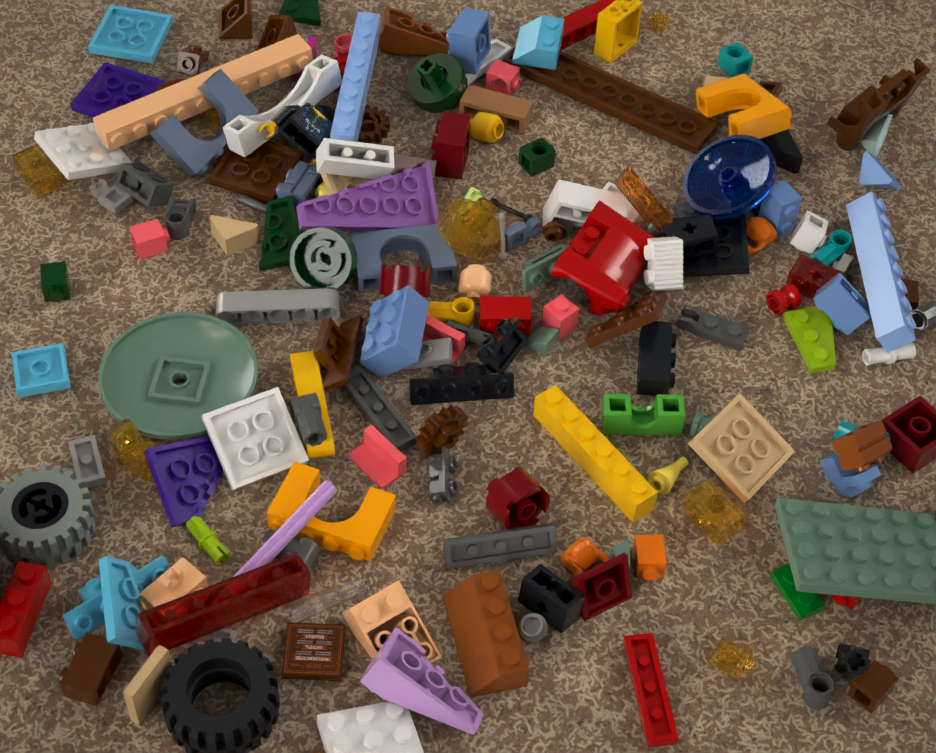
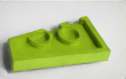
M816 306L784 312L783 319L810 373L835 370L836 356L832 319L826 313H822Z

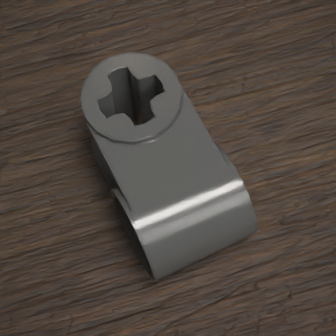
M173 196L169 198L165 222L170 239L182 240L188 236L192 220H194L196 214L195 198L190 200H179Z

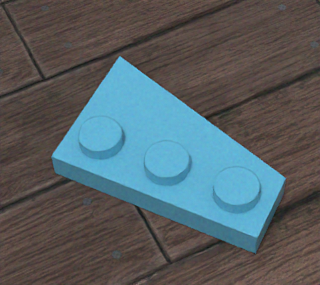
M105 556L99 560L107 642L148 652L154 651L158 643L156 638L151 639L146 625L150 624L147 613H142L137 598L140 593L129 562Z

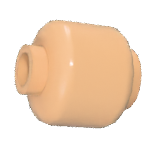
M472 264L467 266V268L461 271L458 290L460 295L471 299L474 303L480 302V296H489L492 282L491 273L482 265Z

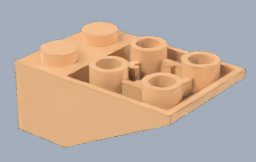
M399 580L342 612L354 636L372 659L395 627L423 647L426 651L423 656L430 663L442 657Z

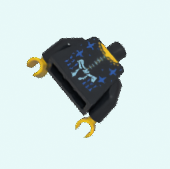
M305 103L302 107L299 105H289L283 107L271 119V123L263 124L258 130V134L262 129H267L269 135L264 140H268L273 136L275 128L278 127L277 131L309 159L312 160L314 158L313 162L309 163L312 166L316 165V150L324 138L330 139L332 123L324 116L325 111L320 106L313 107L310 103Z

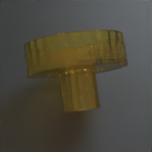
M484 197L478 198L476 202L470 199L456 198L450 201L438 218V229L444 240L457 252L475 259L485 258L500 242V226L494 217L496 206L492 201Z

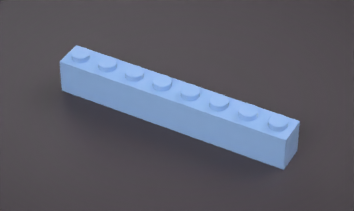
M358 12L330 139L358 142L380 39V14L370 12Z
M870 192L846 204L875 336L889 353L915 341L914 329L917 327L909 313L912 311V307L905 297V294L908 293L907 288L900 278L903 276V272L896 262L899 256L896 249L892 246L895 240L892 233L888 230L891 224L888 217L884 214L887 208L881 198L877 199Z

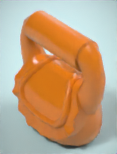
M756 216L746 222L747 237L757 245L753 248L747 243L748 255L759 253L767 244L776 239L777 232L775 228L765 218Z
M586 537L578 538L560 557L561 563L564 567L571 570L574 576L585 572L597 559L603 562L609 560L608 555L597 549L596 544Z

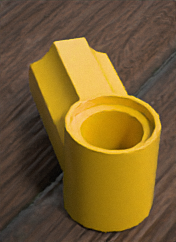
M459 297L453 302L429 301L427 315L445 324L448 320L470 327L475 324L474 302L471 299Z

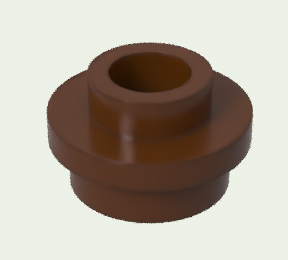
M550 221L543 226L542 233L547 241H560L564 238L566 226L559 221Z

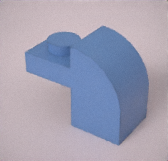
M836 452L819 460L827 479L845 498H851L871 488V485H873L872 480L881 476L877 465L871 466L870 469L855 473L854 469L842 470L838 460L840 456Z

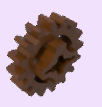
M367 104L363 114L358 142L373 144L376 141L381 143L382 138H387V132H390L389 116H385L384 110L378 112L377 106L372 109Z
M450 404L447 409L442 407L438 414L434 412L425 420L426 425L419 428L418 431L421 434L415 437L417 440L415 445L426 457L429 455L432 457L437 452L441 454L442 447L448 450L451 449L459 441V435L465 433L463 428L468 426L466 422L468 416L457 405L454 407Z

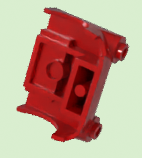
M599 200L575 238L556 261L550 275L568 278L579 284L586 291L590 299L588 312L597 316L616 312L619 308L624 309L631 296L628 294L638 281L648 262L644 258V246L648 245V238L655 237Z

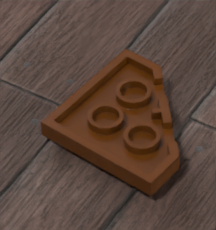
M651 290L643 294L642 299L636 303L618 310L616 315L606 322L591 327L589 329L590 332L585 338L588 347L592 348L659 320L668 299L665 292L659 291L656 293V290Z

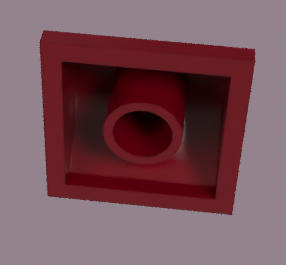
M625 552L566 581L585 595L580 614L584 621L633 598L628 555Z

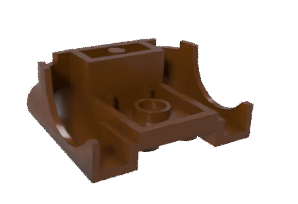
M916 58L913 62L915 74L911 70L905 71L904 69L892 78L885 74L879 82L882 85L881 87L876 89L871 85L845 105L836 119L831 116L827 124L837 132L838 146L845 151L855 150L870 128L888 114L893 115L892 118L896 117L930 72V69Z

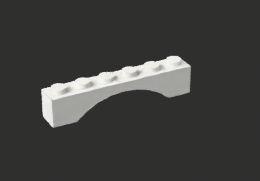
M321 54L305 66L293 90L277 106L258 115H238L223 126L229 150L243 157L248 156L268 141L264 139L269 135V131L262 129L258 134V130L263 124L271 123V119L283 107L289 105H299L302 107L305 103H310L314 106L328 94L332 93L342 84L338 61ZM278 127L275 128L273 136L278 133Z

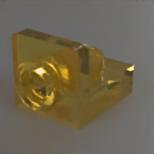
M722 637L709 656L707 663L739 680L743 672L749 674L756 662V658L753 657L756 646L750 644L747 650Z

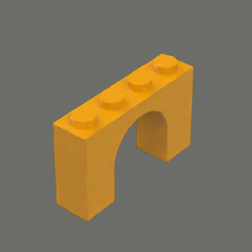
M745 74L696 89L697 110L707 118L731 110L746 109L728 115L729 134L735 141H755L791 128L790 119L792 118V112L789 106L785 105Z
M294 461L267 511L268 527L277 531L321 485L319 469ZM370 487L354 516L345 521L335 523L325 522L314 516L297 533L296 537L298 539L306 537L329 551L334 552L338 550L347 553L355 560L364 559L371 562L396 511V495Z

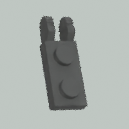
M691 305L683 306L681 310L682 316L678 317L676 321L677 327L740 351L750 330L749 327L701 312L697 307H691Z

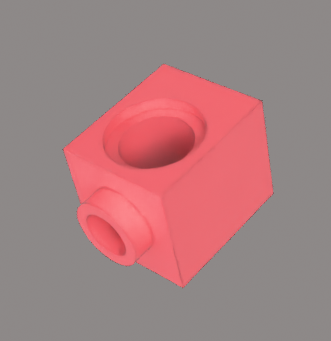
M496 59L486 72V89L511 95L514 90L518 91L521 86L522 78H520L519 67Z

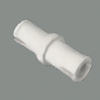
M909 343L889 353L884 347L864 349L862 358L865 365L883 362L893 364L897 360L914 359L916 357V347L913 343Z

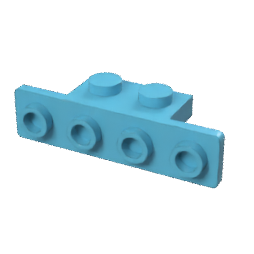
M164 556L158 557L140 569L129 563L139 593L170 568ZM100 577L89 580L84 587L77 590L84 602L63 615L75 639L81 638L86 632L89 633L105 623ZM140 595L137 598L138 602L141 601Z

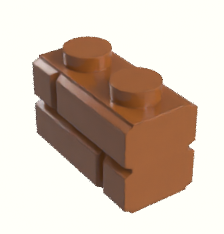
M876 421L862 425L833 441L832 444L835 452L840 456L838 460L842 470L854 469L855 473L870 469L871 465L885 460L884 455L893 448L889 437L885 436L887 432L883 422Z

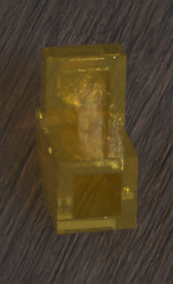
M124 419L106 435V438L116 451L114 457L122 467L138 478L151 481L153 476L144 452L147 448L158 445L155 442L144 441L132 421Z

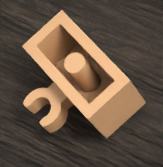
M182 557L140 593L142 607L167 628L171 623L179 622L182 614L185 615L186 610L193 604H199L206 598L209 591L207 577Z

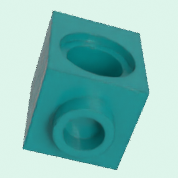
M735 42L720 49L717 66L730 78L741 74L746 75L751 71L754 56L738 42Z

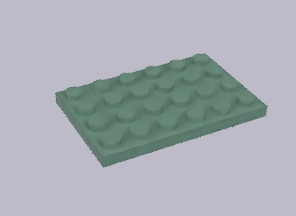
M787 498L777 499L775 509L798 592L936 604V521L932 513Z

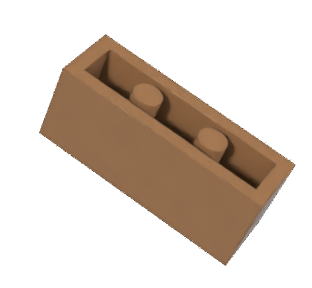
M468 85L460 100L459 113L471 114V119L478 112L497 114L504 123V130L522 135L532 118L533 101L474 85Z

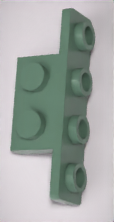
M561 243L525 262V269L522 270L523 290L528 292L555 278L550 275L552 269L568 246Z

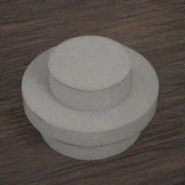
M538 613L525 615L519 623L520 635L526 641L538 642L547 634V621Z

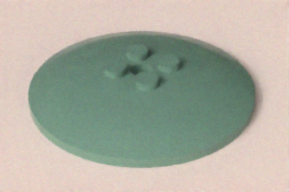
M167 313L137 323L123 332L110 345L100 364L98 384L105 407L115 420L126 428L151 438L167 440L187 439L208 433L202 420L203 414L253 396L258 381V363L255 351L249 340L242 332L228 322L201 313ZM178 379L186 380L184 384H174V382Z

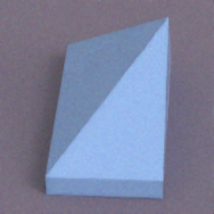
M868 151L863 153L859 179L861 185L893 190L902 189L901 185L875 156Z

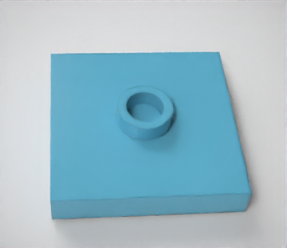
M64 343L11 352L18 398L71 388Z

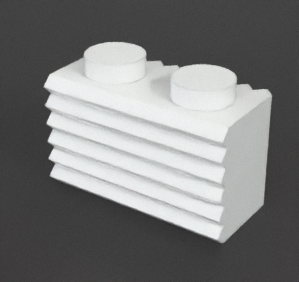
M678 237L648 238V245L644 246V258L648 260V270L644 272L645 284L648 285L649 289L656 291L683 289V240Z

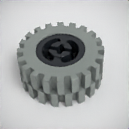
M39 465V471L32 472V468L28 467L24 469L25 475L19 477L17 473H14L10 476V484L3 481L0 485L1 551H5L6 557L11 561L16 558L17 563L18 561L38 565L46 563L48 569L55 568V561L62 560L63 565L70 562L69 555L72 553L78 557L83 552L81 544L88 546L92 541L90 534H95L96 529L93 504L88 487H85L83 479L80 476L76 479L75 473L69 469L63 474L62 467L54 465L52 471H48L47 465ZM61 509L58 515H56L55 511ZM28 512L29 516L24 518L25 514Z

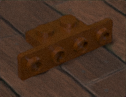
M361 315L342 322L339 327L331 317L321 322L313 354L315 359L327 370L323 384L326 391L335 387L340 388L348 381L364 320Z

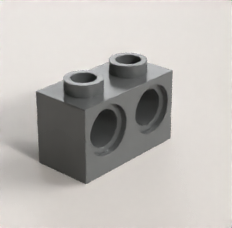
M136 162L121 164L114 185L144 205L154 207L166 206L168 204L175 184L143 163Z

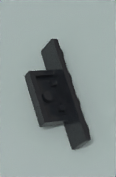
M476 362L456 367L451 364H443L439 368H433V377L409 380L411 405L513 398L514 375L512 372L487 373L484 364L480 365Z

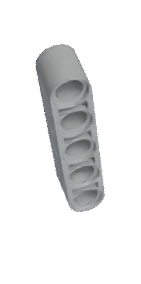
M329 288L222 292L216 297L215 317L231 325L252 324V322L254 324L277 323V321H280V323L303 322V320L305 322H322V320L329 317L336 321L340 317V295L336 290Z

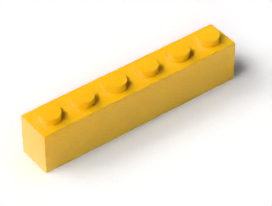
M557 385L535 396L534 417L632 523L654 510L658 492Z

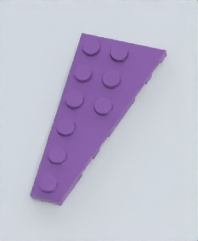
M430 162L414 169H406L395 175L390 174L359 184L351 189L339 190L338 193L329 196L324 195L299 203L296 207L299 230L331 226L341 231H376L440 224Z

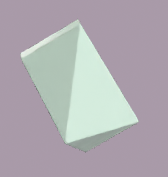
M888 114L870 128L860 142L866 151L876 158L889 130L893 117L891 114Z

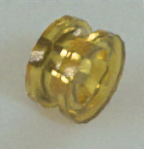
M663 12L652 13L650 15L649 27L654 31L666 30L669 22L668 15Z

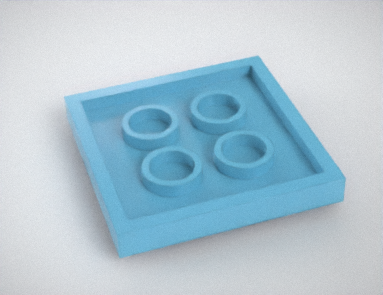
M110 5L88 45L89 53L153 64L174 22L173 15Z

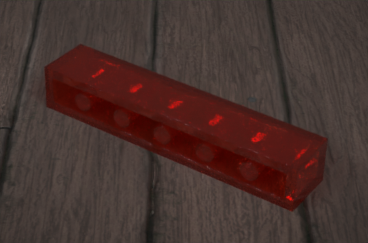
M298 553L289 555L137 613V637L148 656L159 645L171 650L309 595L311 572Z

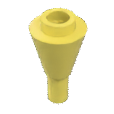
M680 457L673 464L651 472L648 476L649 484L662 495L668 494L680 472L688 465V460L685 457Z

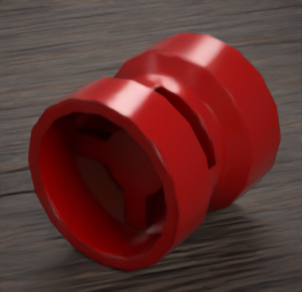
M788 283L782 286L780 290L769 292L766 295V302L775 315H780L786 312L787 308L793 309L801 304V295L795 285Z

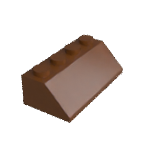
M500 570L471 575L443 595L469 697L473 698L526 687L528 685L529 667Z

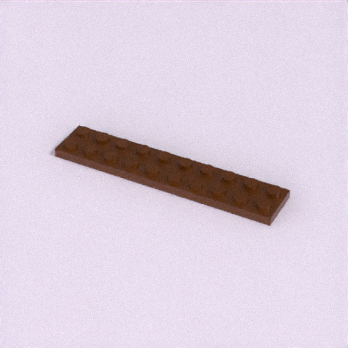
M515 48L503 59V62L519 67L521 75L693 154H697L718 127V121L707 118L698 112L562 51L559 53L556 70L513 64Z

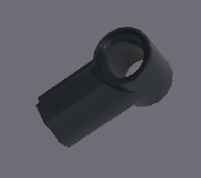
M839 643L835 657L838 660L834 664V668L859 676L863 671L869 669L870 651Z

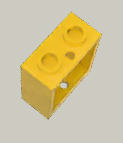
M615 0L598 13L594 54L612 63L637 43L643 2L639 0Z

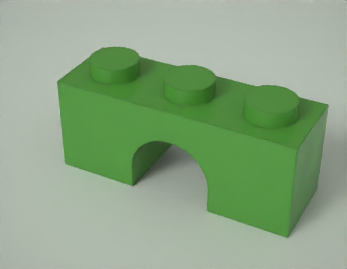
M603 394L601 407L602 434H682L685 420L683 395L657 394L655 402L650 406L636 407L631 404L630 394Z

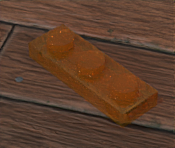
M632 167L625 168L614 184L648 225L653 222L663 231L664 224L673 222L672 216Z

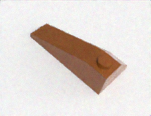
M389 6L385 7L380 25L378 48L381 51L398 55L448 54L449 42L446 40L447 32L441 31L438 33L431 27V24L427 22L420 24L412 20L413 15Z

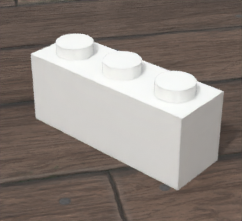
M324 138L316 150L317 173L377 179L390 175L395 168L394 146Z

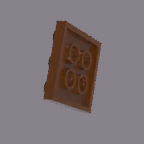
M271 141L263 143L246 157L228 149L209 175V184L264 202L275 200L278 198L276 196L278 184L286 180V175L290 168L293 169L299 161H303L304 153Z

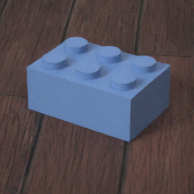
M409 285L394 291L381 300L375 301L370 308L360 363L379 378H385L418 362L429 301Z

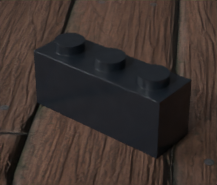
M654 321L640 328L636 394L656 396L657 394L668 395L669 388H674L675 373H671V368H675L676 353H671L672 348L675 349L677 334L672 333V323Z

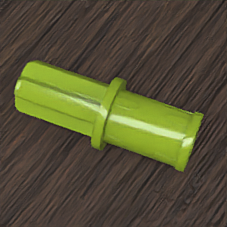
M191 517L186 526L199 542L198 547L208 553L216 566L221 565L220 559L223 563L229 560L231 554L219 541L218 534L215 531L212 532L201 517Z

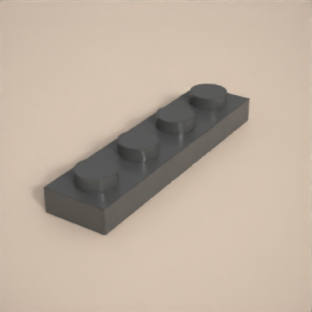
M361 366L350 371L348 381L342 387L371 425L400 452L415 445L417 442L415 439L416 435L366 370Z
M553 523L442 539L447 569L557 552Z

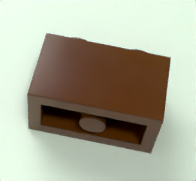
M86 632L83 640L76 644L73 650V659L69 666L62 670L59 684L65 697L98 706L123 655L120 645L109 643L107 638Z

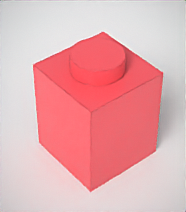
M158 219L130 227L132 243L139 259L168 251L167 242L170 241V236L167 228H162Z
M561 294L543 306L542 326L559 329V339L577 328L579 308Z

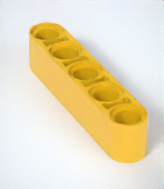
M313 351L291 353L290 363L291 370H293L292 375L296 397L316 392L321 407V418L327 432V439L320 445L311 446L305 444L307 456L309 459L335 456L334 440L318 361L315 359Z

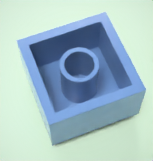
M464 8L461 14L456 17L452 28H449L447 31L446 40L449 42L448 54L458 60L465 73L476 75L491 50L490 12Z

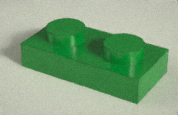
M790 564L771 571L770 577L799 621L824 611L825 604L817 593L798 592L796 590Z

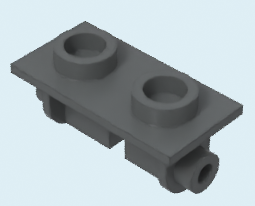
M442 447V455L435 454L429 461V477L431 480H435L429 482V499L434 505H441L443 501L448 500L452 506H455V495L458 494L455 472L458 471V464L456 458L451 456L445 447Z

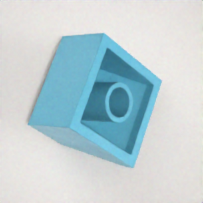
M542 15L521 26L512 63L556 70L563 39L564 18Z

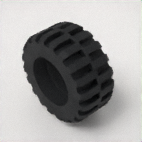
M222 638V642H214V639L205 640V644L198 647L195 644L189 647V652L186 655L180 653L174 659L175 666L170 665L165 672L166 679L162 681L160 689L162 695L160 699L166 726L169 733H172L173 740L178 746L184 744L185 751L188 753H246L245 749L249 747L252 750L261 745L260 738L264 737L266 739L273 731L272 724L277 723L279 716L280 698L276 672L273 671V666L269 659L263 658L262 651L256 647H252L250 650L247 642L238 640L237 643H232V638ZM215 683H235L249 692V696L242 706L225 715H207L192 706L197 695L203 689Z

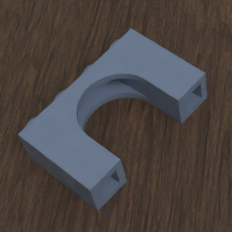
M222 69L214 72L198 87L203 95L213 104L220 116V129L213 140L202 141L193 137L173 115L166 118L150 133L152 138L188 176L196 173L198 176L209 167L206 163L211 158L217 159L225 151L222 147L227 144V140L222 128L238 115L250 116L256 115L259 112Z
M447 223L350 233V239L357 251L358 262L355 274L359 292L380 290L381 262L387 255L396 251H412L421 255L426 260L428 267H431L432 284L457 281V263Z

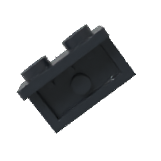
M518 317L504 318L499 321L495 326V332L482 342V348L476 354L491 373L505 372L529 341L517 327L521 322Z

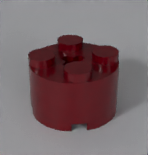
M381 264L379 294L384 295L385 298L394 291L409 285L422 297H430L431 267H426V272L421 271V266L392 265V270L386 269V264Z
M516 467L500 479H493L487 486L489 493L486 498V509L506 530L536 525L539 521L537 518L542 510L546 512L549 507V494L522 467Z

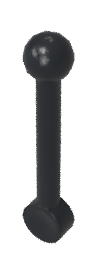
M491 198L488 202L491 206L499 207L523 218L525 222L533 217L531 214H523L501 204L495 198Z

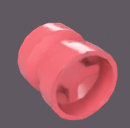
M342 34L335 38V57L349 53L352 35Z

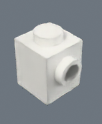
M807 210L793 231L790 244L794 245L799 251L812 254L815 248H820L826 240L827 235L825 233L828 221Z

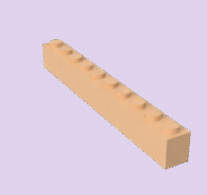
M296 34L95 116L93 121L96 134L108 151L114 150L150 135L166 118L172 115L181 122L214 108L213 104L203 95L198 87L219 69H222L245 95L303 71L305 66L313 61L312 48L299 34Z

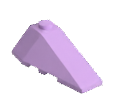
M395 627L368 665L360 682L371 692L376 693L386 701L474 735L484 713L459 687H452L443 677L445 671L439 665L435 668L423 656L426 651L420 644Z

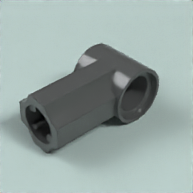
M934 301L909 312L916 323L915 335L936 324V303Z
M316 392L290 398L291 414L294 422H298L304 444L311 446L320 445L327 439V432L321 418V407Z
M267 530L260 548L276 532L275 530ZM301 537L299 540L293 538L278 553L275 559L286 563V566L291 571L296 572L297 570L300 571V575H307L321 553V548L309 538Z
M810 646L800 647L797 651L792 652L790 658L804 691L802 695L803 701L809 708L821 710L829 703L834 689V680L825 672L816 648H811Z

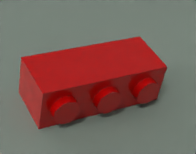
M18 561L0 604V654L19 658L23 657L52 584L46 566Z

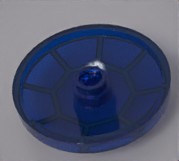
M749 135L723 137L700 150L689 163L682 183L684 196L691 208L701 216L711 215L712 219L715 220L738 217L755 208L769 194L777 175L776 160L769 147L756 137Z

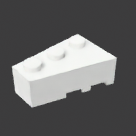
M558 179L543 207V226L550 221H559L566 226V231H573V227L581 228L599 200L627 218L626 195Z

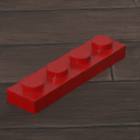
M653 633L624 636L623 645L647 747L675 745L678 743L679 737Z

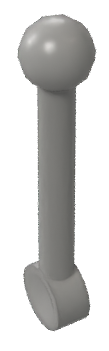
M505 212L499 213L500 253L498 258L501 261H505L508 257L505 252Z

